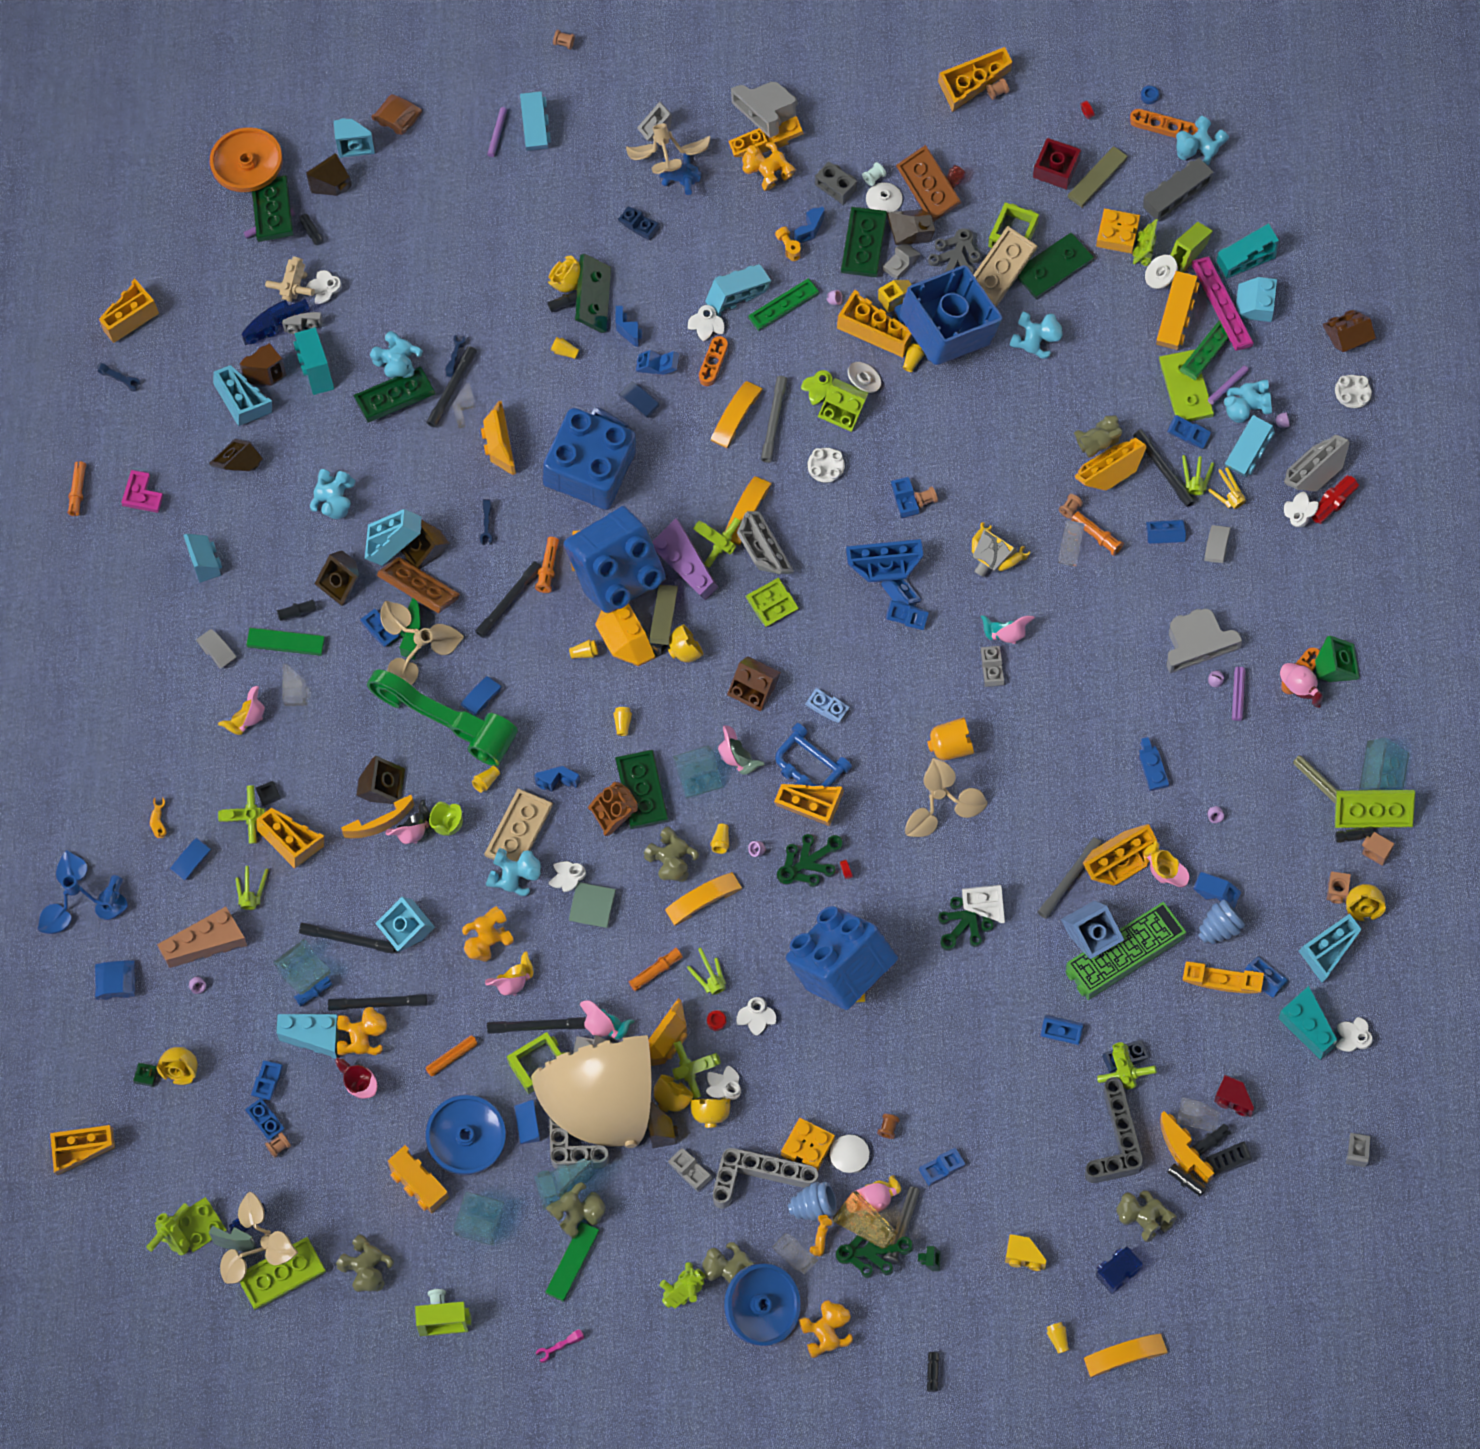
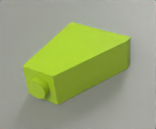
M1196 222L1174 244L1170 256L1176 260L1178 265L1177 271L1184 273L1188 269L1192 260L1197 258L1211 237L1213 231L1200 222Z

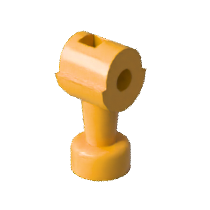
M786 226L779 228L775 232V236L779 241H783L786 258L788 257L791 261L799 260L801 256L800 243L790 239V231Z

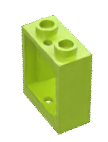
M1005 202L989 236L988 247L993 248L1001 236L998 232L1006 215L1030 223L1024 237L1031 241L1038 225L1039 214L1033 210H1026L1018 207L1016 204Z
M547 1032L506 1056L508 1064L528 1094L535 1090L532 1080L518 1059L547 1043L555 1057L565 1053L559 1051L557 1040L554 1036L550 1037Z
M464 1302L415 1306L416 1327L419 1336L468 1332V1326L471 1325V1313L469 1308L465 1307Z

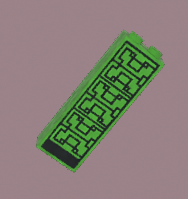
M1164 902L1119 929L1124 941L1092 959H1089L1083 952L1067 962L1065 973L1071 981H1075L1081 996L1085 995L1090 1000L1185 939L1186 931Z

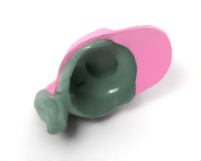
M723 726L725 740L718 746L721 760L728 765L735 766L743 775L749 774L759 766L765 765L760 760H752L750 753L742 747L741 741L737 740L736 733L732 727Z

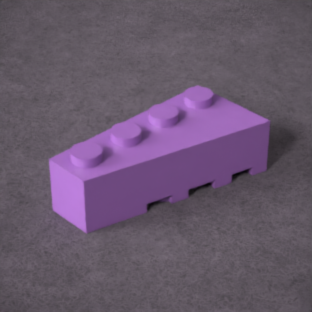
M675 518L652 543L656 552L706 600L718 586L687 535L683 525Z

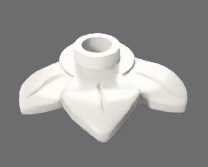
M325 270L317 272V279L311 280L306 288L315 290V304H323L329 301L332 294L338 293L341 289L340 279L332 276L330 272Z
M704 305L697 314L690 317L688 329H697L699 338L702 341H706L713 332L721 335L724 333V322L716 315V311L712 306ZM705 311L710 312L708 317H705L703 314Z
M1303 491L1295 496L1293 502L1287 501L1285 503L1284 513L1286 517L1290 518L1293 526L1304 527L1307 525L1309 517L1317 512L1319 503L1316 501L1310 502L1308 495Z
M569 861L556 863L553 866L558 874L549 881V885L554 888L562 887L563 892L571 891L586 876V870L578 863L572 864Z
M760 997L752 998L746 1007L740 1009L737 1015V1025L748 1024L750 1031L756 1036L764 1031L766 1024L773 1025L776 1023L775 1012L767 1007L766 1001ZM759 1005L761 1006V1008L759 1010H755L754 1006Z
M1357 1017L1354 1023L1342 1022L1337 1025L1338 1032L1342 1037L1336 1044L1338 1049L1351 1052L1357 1048L1367 1049L1372 1044L1373 1038L1371 1033L1368 1032L1369 1026L1364 1019ZM1361 1037H1366L1363 1041L1359 1040Z
M727 1066L723 1075L708 1072L707 1080L710 1085L706 1090L708 1095L716 1099L725 1097L730 1100H735L740 1096L739 1075L732 1067Z

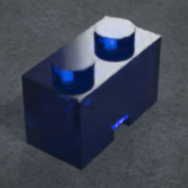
M1128 1246L1123 1250L1121 1248L1117 1249L1112 1254L1113 1258L1108 1262L1105 1260L1097 1267L1096 1278L1111 1294L1124 1285L1123 1281L1126 1277L1131 1279L1142 1270L1143 1263Z

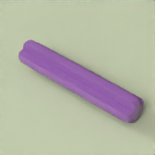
M1236 667L1234 671L1233 721H1241L1243 718L1244 667Z

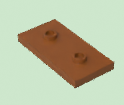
M926 145L896 165L921 208L931 215L933 222L962 203Z
M400 557L384 566L377 574L384 581L438 614L457 601L460 596L453 589Z

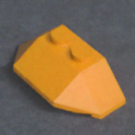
M498 401L483 420L484 428H481L482 439L487 440V444H484L485 455L490 456V461L493 464L514 475L516 472L502 401Z
M1137 438L1114 445L1083 464L1075 478L1088 487L1105 491L1113 488L1117 483L1127 479L1137 471L1146 445Z
M629 603L625 607L610 613H605L601 610L595 626L613 657L633 663V665L638 667L655 659L647 635Z
M1149 824L1126 830L1092 850L1083 864L1091 880L1115 886L1147 867L1149 860L1145 856L1144 851L1148 846L1154 844L1157 839Z
M679 998L648 1039L651 1066L665 1064L668 1059L671 1060L676 1053L673 1043L678 1041L683 1043L688 1036L682 1001Z

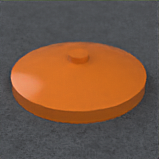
M251 127L239 128L226 133L215 143L210 154V167L214 178L223 187L236 192H252L267 186L277 177L283 162L281 148L277 140L268 132Z

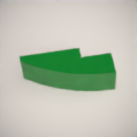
M412 598L408 607L411 614V623L405 628L418 629L420 631L422 626L417 600ZM401 630L400 635L403 637V640L399 647L401 656L408 657L417 646L414 642L415 634ZM418 651L415 653V655H414L411 659H413V660L416 659V656H417Z

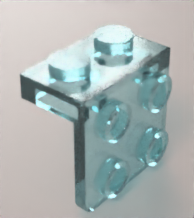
M305 939L301 940L273 962L281 977L300 995L309 991L331 973L329 967L314 954Z

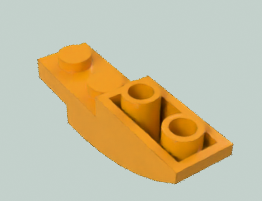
M797 116L782 122L779 126V133L769 138L758 128L728 142L734 157H743L750 145H756L764 153L771 151V149L766 147L768 142H773L777 148L788 145V140L804 133Z
M1163 1111L1160 1116L1161 1130L1173 1158L1181 1169L1187 1173L1194 1170L1207 1184L1213 1179L1214 1172L1212 1166L1208 1162H1203L1193 1147L1189 1148L1192 1141L1191 1134L1177 1124V1120L1173 1115Z

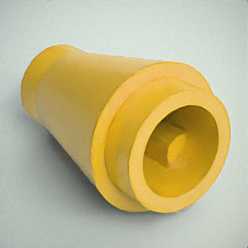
M556 337L551 347V351L554 354L576 359L580 350L562 337L561 339Z
M912 343L910 347H907L903 365L904 370L913 372L924 356V351L919 345Z
M589 639L569 648L571 659L594 658L595 655H598L596 641Z
M617 707L613 713L617 731L616 735L628 736L632 713L628 707Z
M492 766L474 776V780H472L473 787L480 793L487 791L500 775L499 770Z
M717 825V830L710 843L713 852L724 854L729 849L728 825Z
M1062 1322L1046 1327L1047 1335L1056 1348L1057 1353L1060 1354L1068 1351L1066 1327L1063 1326Z

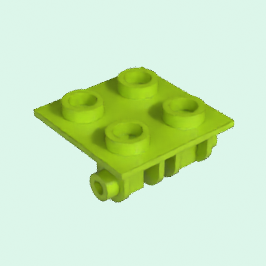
M1158 219L1148 224L1144 230L1139 231L1136 237V241H1138L1137 247L1133 251V264L1140 261L1142 265L1148 266L1151 263L1157 237L1155 230Z
M206 1197L190 1206V1209L178 1221V1227L188 1240L189 1248L192 1252L212 1240L209 1234L212 1226L227 1231Z

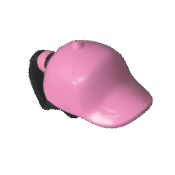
M421 800L418 813L409 817L404 824H399L396 829H387L386 835H396L403 844L418 843L423 837L425 829L430 826V811L426 806L425 800Z

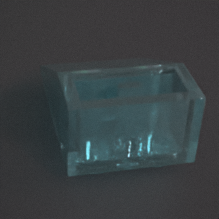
M582 1159L574 1165H562L557 1170L551 1172L548 1170L542 1171L537 1176H534L543 1210H546L549 1204L559 1200L565 1192L571 1191L576 1184L580 1182L586 1183L595 1174L592 1159Z

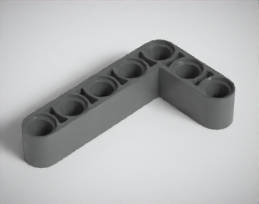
M1116 1077L1106 1080L1104 1097L1120 1154L1088 1162L1084 1174L1086 1180L1090 1183H1099L1135 1175L1141 1170L1143 1162L1123 1084ZM1116 1086L1118 1090L1116 1092H1112L1108 1089V1087ZM1119 1104L1123 1109L1115 1110L1113 1105ZM1126 1123L1128 1128L1121 1129L1118 1127V1124ZM1129 1141L1133 1144V1146L1131 1148H1127L1123 1145V1143ZM1135 1160L1138 1165L1132 1167L1128 1164V1161ZM1115 1164L1119 1169L1112 1171L1108 1166ZM1097 1169L1099 1174L1092 1175L1089 1173V1170Z

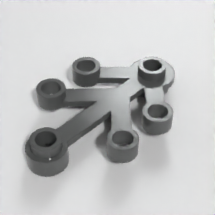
M962 228L952 238L946 240L937 239L935 241V249L937 251H944L946 247L955 244L956 247L940 255L931 254L928 257L929 265L937 266L939 263L950 259L945 272L954 269L958 261L960 266H967L973 274V267L968 265L962 253L963 247H965L969 253L970 262L977 263L980 260V253L974 249L971 243L973 240L972 232L969 229Z

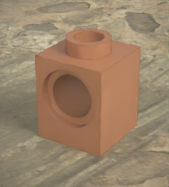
M1374 832L1371 837L1367 836L1364 840L1362 854L1383 866L1393 850L1394 843Z
M1331 871L1326 900H1330L1335 904L1346 903L1351 874ZM1339 886L1343 891L1338 892L1334 887Z

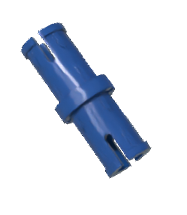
M111 876L110 883L104 890L101 909L106 912L112 911L115 900L119 898V889L123 882L120 876Z
M324 975L315 983L307 985L308 988L293 997L301 1007L312 998L319 997V993L333 984L328 976Z

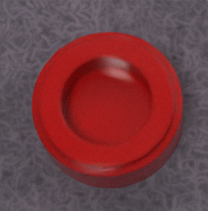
M1087 100L1080 103L1081 110L1087 119L1095 116Z
M847 859L840 861L845 879L853 878Z
M719 1010L710 1012L707 1016L708 1027L713 1031L724 1029L726 1026L725 1014Z

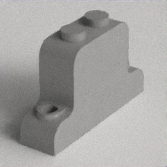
M770 82L755 89H749L744 85L731 88L732 104L769 138L779 133V126L782 122L796 116V106L798 105L796 97L792 96L785 87H782L777 82Z
M1196 609L1188 615H1179L1170 623L1169 636L1175 649L1168 652L1167 668L1169 673H1173L1238 650L1242 644L1241 637L1234 630L1221 631L1213 612L1209 609Z

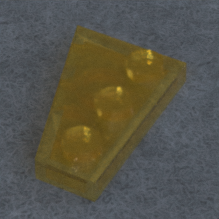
M857 1191L851 1193L836 1215L831 1219L838 1225L881 1248H886L898 1234Z

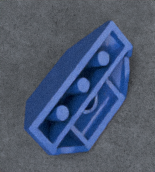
M921 539L846 546L848 565L870 583L907 579L923 558Z

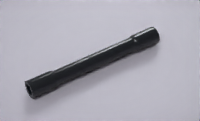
M467 346L441 398L426 421L429 426L436 428L449 400L477 353L475 348Z
M1143 430L1136 431L1133 437L1146 445V453L1173 487L1186 507L1193 505L1195 502L1194 498L1181 484Z
M536 561L532 562L497 607L475 630L477 635L482 638L487 635L500 616L538 574V570L542 568Z
M301 922L299 927V934L358 945L390 954L395 953V947L390 941L348 934Z
M427 994L328 999L329 1011L367 1007L427 1006Z
M586 1017L537 1021L487 1022V1033L586 1029L584 1026Z

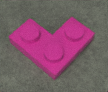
M131 470L121 504L125 507L158 513L163 494L146 490L150 479L149 473Z

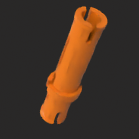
M78 461L74 463L71 492L68 494L70 500L69 508L67 511L71 516H75V512L76 516L80 514V504L83 501L82 490L87 465L82 461H79V465Z
M675 947L665 956H660L658 961L629 980L628 983L636 992L663 971H668L670 966L683 958L682 954Z

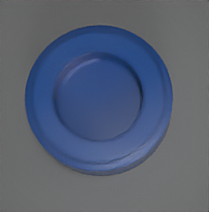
M1146 86L1142 89L1141 100L1144 103L1154 104L1158 101L1159 91L1156 87Z

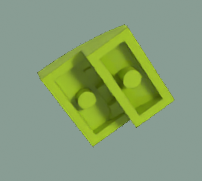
M779 577L745 596L765 627L799 609L790 593H787Z

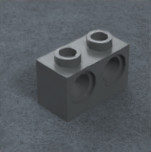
M829 161L815 175V185L842 205L857 191L856 179L852 175L843 172L838 165L832 164Z

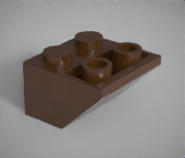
M1356 310L1346 311L1345 315L1332 317L1328 322L1323 323V327L1333 345L1341 352L1376 339L1371 319Z
M270 343L261 346L254 354L246 356L239 363L242 376L250 384L272 386L287 376L282 357Z
M747 656L739 662L727 695L758 711H762L775 689L781 672Z

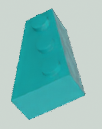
M1268 223L1229 247L1220 250L1216 262L1226 279L1276 259L1279 240Z
M316 327L294 333L296 341H293L296 352H300L297 353L299 363H303L301 369L303 375L308 378L313 396L334 390L330 370Z
M1308 986L1280 1011L1278 1019L1321 1060L1335 1047L1337 1039Z

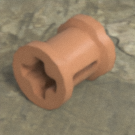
M557 29L553 38V45H562L571 50L575 41V34L569 35Z
M1004 78L999 79L998 82L992 85H986L987 93L992 100L996 99L998 95L1009 93V87Z
M932 486L929 487V490L914 493L919 508H923V505L931 502H938L936 492Z
M1069 494L1065 504L1059 507V512L1069 519L1073 517L1077 508L1083 505L1082 500L1074 494Z
M281 1132L273 1141L265 1143V1146L274 1158L285 1148L291 1147Z

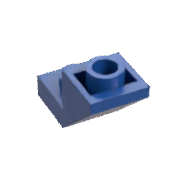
M823 206L812 208L806 212V222L808 225L800 226L794 230L795 240L800 244L815 238L824 220Z
M616 306V331L632 345L639 347V340H642V328L638 329V322H627V312H623V306Z
M649 350L638 354L636 371L660 375L676 371L679 353L672 351L661 356Z
M564 766L537 772L534 775L536 785L542 790L548 789L551 792L559 780L564 785L575 788L580 783L579 774Z
M1203 872L1199 874L1193 888L1206 900L1217 898L1220 902L1221 900H1226L1233 908H1235L1241 891L1229 881Z

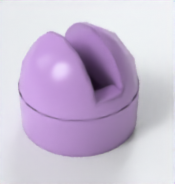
M833 290L827 294L829 304H841L842 294L839 290Z
M1287 412L1277 415L1275 421L1278 427H1290Z
M1215 670L1209 674L1208 683L1212 687H1220L1223 684L1224 676L1220 671Z
M1215 806L1209 808L1208 818L1212 823H1219L1223 820L1224 813L1220 807Z
M753 841L749 844L748 850L751 856L757 857L763 855L766 848L763 842Z
M194 977L189 981V987L194 994H199L205 990L206 983L202 978Z

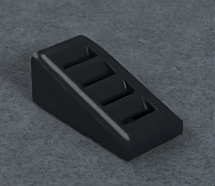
M1245 1141L1206 1157V1160L1213 1168V1176L1250 1164L1252 1158ZM1240 1150H1241L1242 1155H1243V1157H1244V1158H1242V1159L1240 1158L1239 1153H1238V1151H1240ZM1232 1153L1236 1159L1235 1162L1232 1161V1158L1230 1156V1154ZM1222 1157H1226L1228 1165H1225ZM1215 1159H1218L1221 1168H1217Z

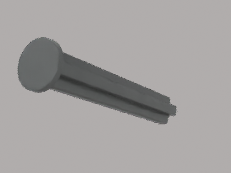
M909 1188L891 1244H896L899 1238L906 1235L920 1192L918 1188ZM900 1252L888 1253L883 1259L891 1264H899L898 1256Z

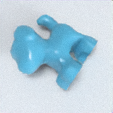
M1200 116L1195 123L1198 131L1194 135L1186 131H1180L1176 134L1177 155L1180 159L1187 160L1194 156L1199 149L1205 156L1203 162L1208 166L1211 159L1218 152L1219 147L1229 139V135L1223 130H1219L1214 136L1215 141H1213L1207 134L1208 128L1211 125L1210 120Z
M1023 311L1018 324L1026 329L1025 339L1022 341L1019 335L1013 334L1010 346L1025 349L1029 353L1047 359L1050 357L1051 352L1050 350L1042 351L1040 349L1041 341L1044 339L1047 342H1058L1063 336L1062 326L1054 314H1047L1042 323L1037 324L1030 321V314Z
M389 331L385 336V340L389 342L390 346L388 347L390 349L374 347L370 353L373 364L377 367H382L387 363L384 372L389 378L412 377L415 369L408 357L412 353H415L417 357H421L423 350L402 339L397 333Z
M1268 379L1255 383H1245L1240 388H1229L1227 391L1228 397L1224 399V405L1226 406L1227 415L1231 420L1236 423L1245 422L1249 418L1250 410L1261 409L1266 415L1272 414Z
M320 469L310 509L317 512L319 503L325 502L322 505V514L332 519H342L347 515L351 505L350 500L343 497L346 488H352L356 480L342 471H338L336 477L329 476L330 472L328 470Z
M499 848L493 864L502 868V877H499L496 871L491 870L486 886L502 888L508 892H515L519 896H527L530 893V889L520 888L518 886L519 878L521 876L527 880L536 881L541 874V862L529 850L523 851L518 861L510 860L507 857V851Z

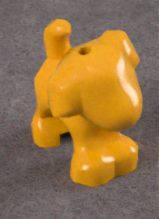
M773 142L766 144V147L772 151V154L767 158L763 156L756 145H750L742 157V170L749 175L759 171L764 177L761 184L764 191H769L776 185L774 182L778 180L774 173L777 170L781 171V177L784 181H787L794 175L796 169L786 161L783 153L778 150Z
M497 906L490 909L484 916L477 917L473 922L463 926L462 932L464 935H467L470 930L474 929L478 933L477 937H470L465 941L464 951L470 959L486 962L491 958L490 946L499 941L504 945L514 943L509 930L505 932L504 927L494 928L495 923L506 922L503 911Z
M373 1007L365 1008L362 1021L351 1023L348 1016L338 1015V1030L349 1032L351 1039L350 1045L345 1041L337 1042L338 1055L350 1053L381 1054L383 1050L382 1045L371 1047L368 1037L370 1035L377 1037L386 1031L387 1022L384 1015L378 1013Z
M826 1300L821 1304L822 1318L813 1323L806 1317L799 1319L802 1332L804 1334L814 1333L820 1342L819 1345L816 1343L807 1344L811 1358H816L825 1351L849 1346L853 1342L851 1334H848L845 1339H839L835 1333V1328L843 1327L851 1319L850 1311L845 1309L842 1304Z

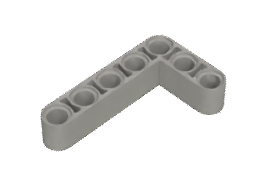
M550 1118V1157L554 1168L558 1170L597 1169L607 1166L609 1155L608 1150L604 1146H569L568 1131L558 1126ZM558 1136L565 1138L562 1142L554 1141ZM579 1154L585 1156L582 1161L575 1160V1157ZM597 1154L605 1155L602 1160L595 1159V1156ZM558 1155H563L565 1157V1159L560 1162L555 1160V1158Z
M729 1148L722 1154L713 1190V1202L720 1209L727 1208L730 1205L738 1173L805 1188L813 1182H818V1171L810 1165ZM730 1156H733L737 1159L733 1163H729L726 1161V1159ZM748 1161L756 1163L754 1167H747L745 1164ZM768 1165H772L776 1168L772 1172H768L765 1170V1168ZM793 1170L795 1174L793 1176H787L785 1175V1171ZM807 1174H812L815 1178L811 1181H808L804 1178V1176ZM725 1175L732 1177L728 1182L723 1181L721 1178ZM725 1194L727 1198L721 1201L717 1199V1196Z

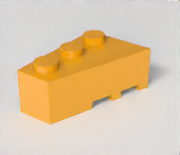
M135 278L128 290L120 294V299L116 303H112L99 318L104 333L113 343L159 314L155 301Z
M781 784L774 803L780 808L830 826L844 789L838 786Z
M270 808L257 818V831L294 869L324 847V835L309 830V827L294 822L292 818L273 808Z
M110 1125L50 1133L54 1173L57 1176L115 1148L113 1128Z
M404 1145L388 1160L391 1170L390 1176L396 1183L401 1182L405 1186L403 1189L410 1197L414 1195L419 1200L417 1204L424 1211L428 1210L432 1214L449 1198L448 1192L431 1173L429 1174L421 1165V1161L419 1159L416 1160L409 1153V1148Z

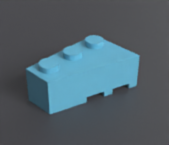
M542 91L520 94L526 151L548 149L547 143H551L550 132H546L545 126L549 125L548 114L544 115V108L547 107L546 97H542Z
M760 264L748 266L743 270L733 271L728 275L716 277L713 280L705 302L715 309L717 316H721V311L729 307L731 310L736 308L735 304L745 299L748 302L765 293L771 280Z
M231 365L214 371L213 384L238 426L272 413V400L263 396L258 388L249 384L247 379Z
M1253 415L1225 463L1226 467L1244 477H1247L1248 474L1251 475L1256 467V461L1262 457L1265 447L1275 434L1273 425Z
M403 509L368 524L365 559L383 566L420 534L422 517Z
M1348 914L1299 950V953L1321 982L1329 976L1330 972L1359 934L1361 928L1353 917Z
M337 1014L277 1015V1036L279 1041L300 1048L304 1047L316 1053L331 1056L334 1059L338 1056L337 1042L339 1030Z

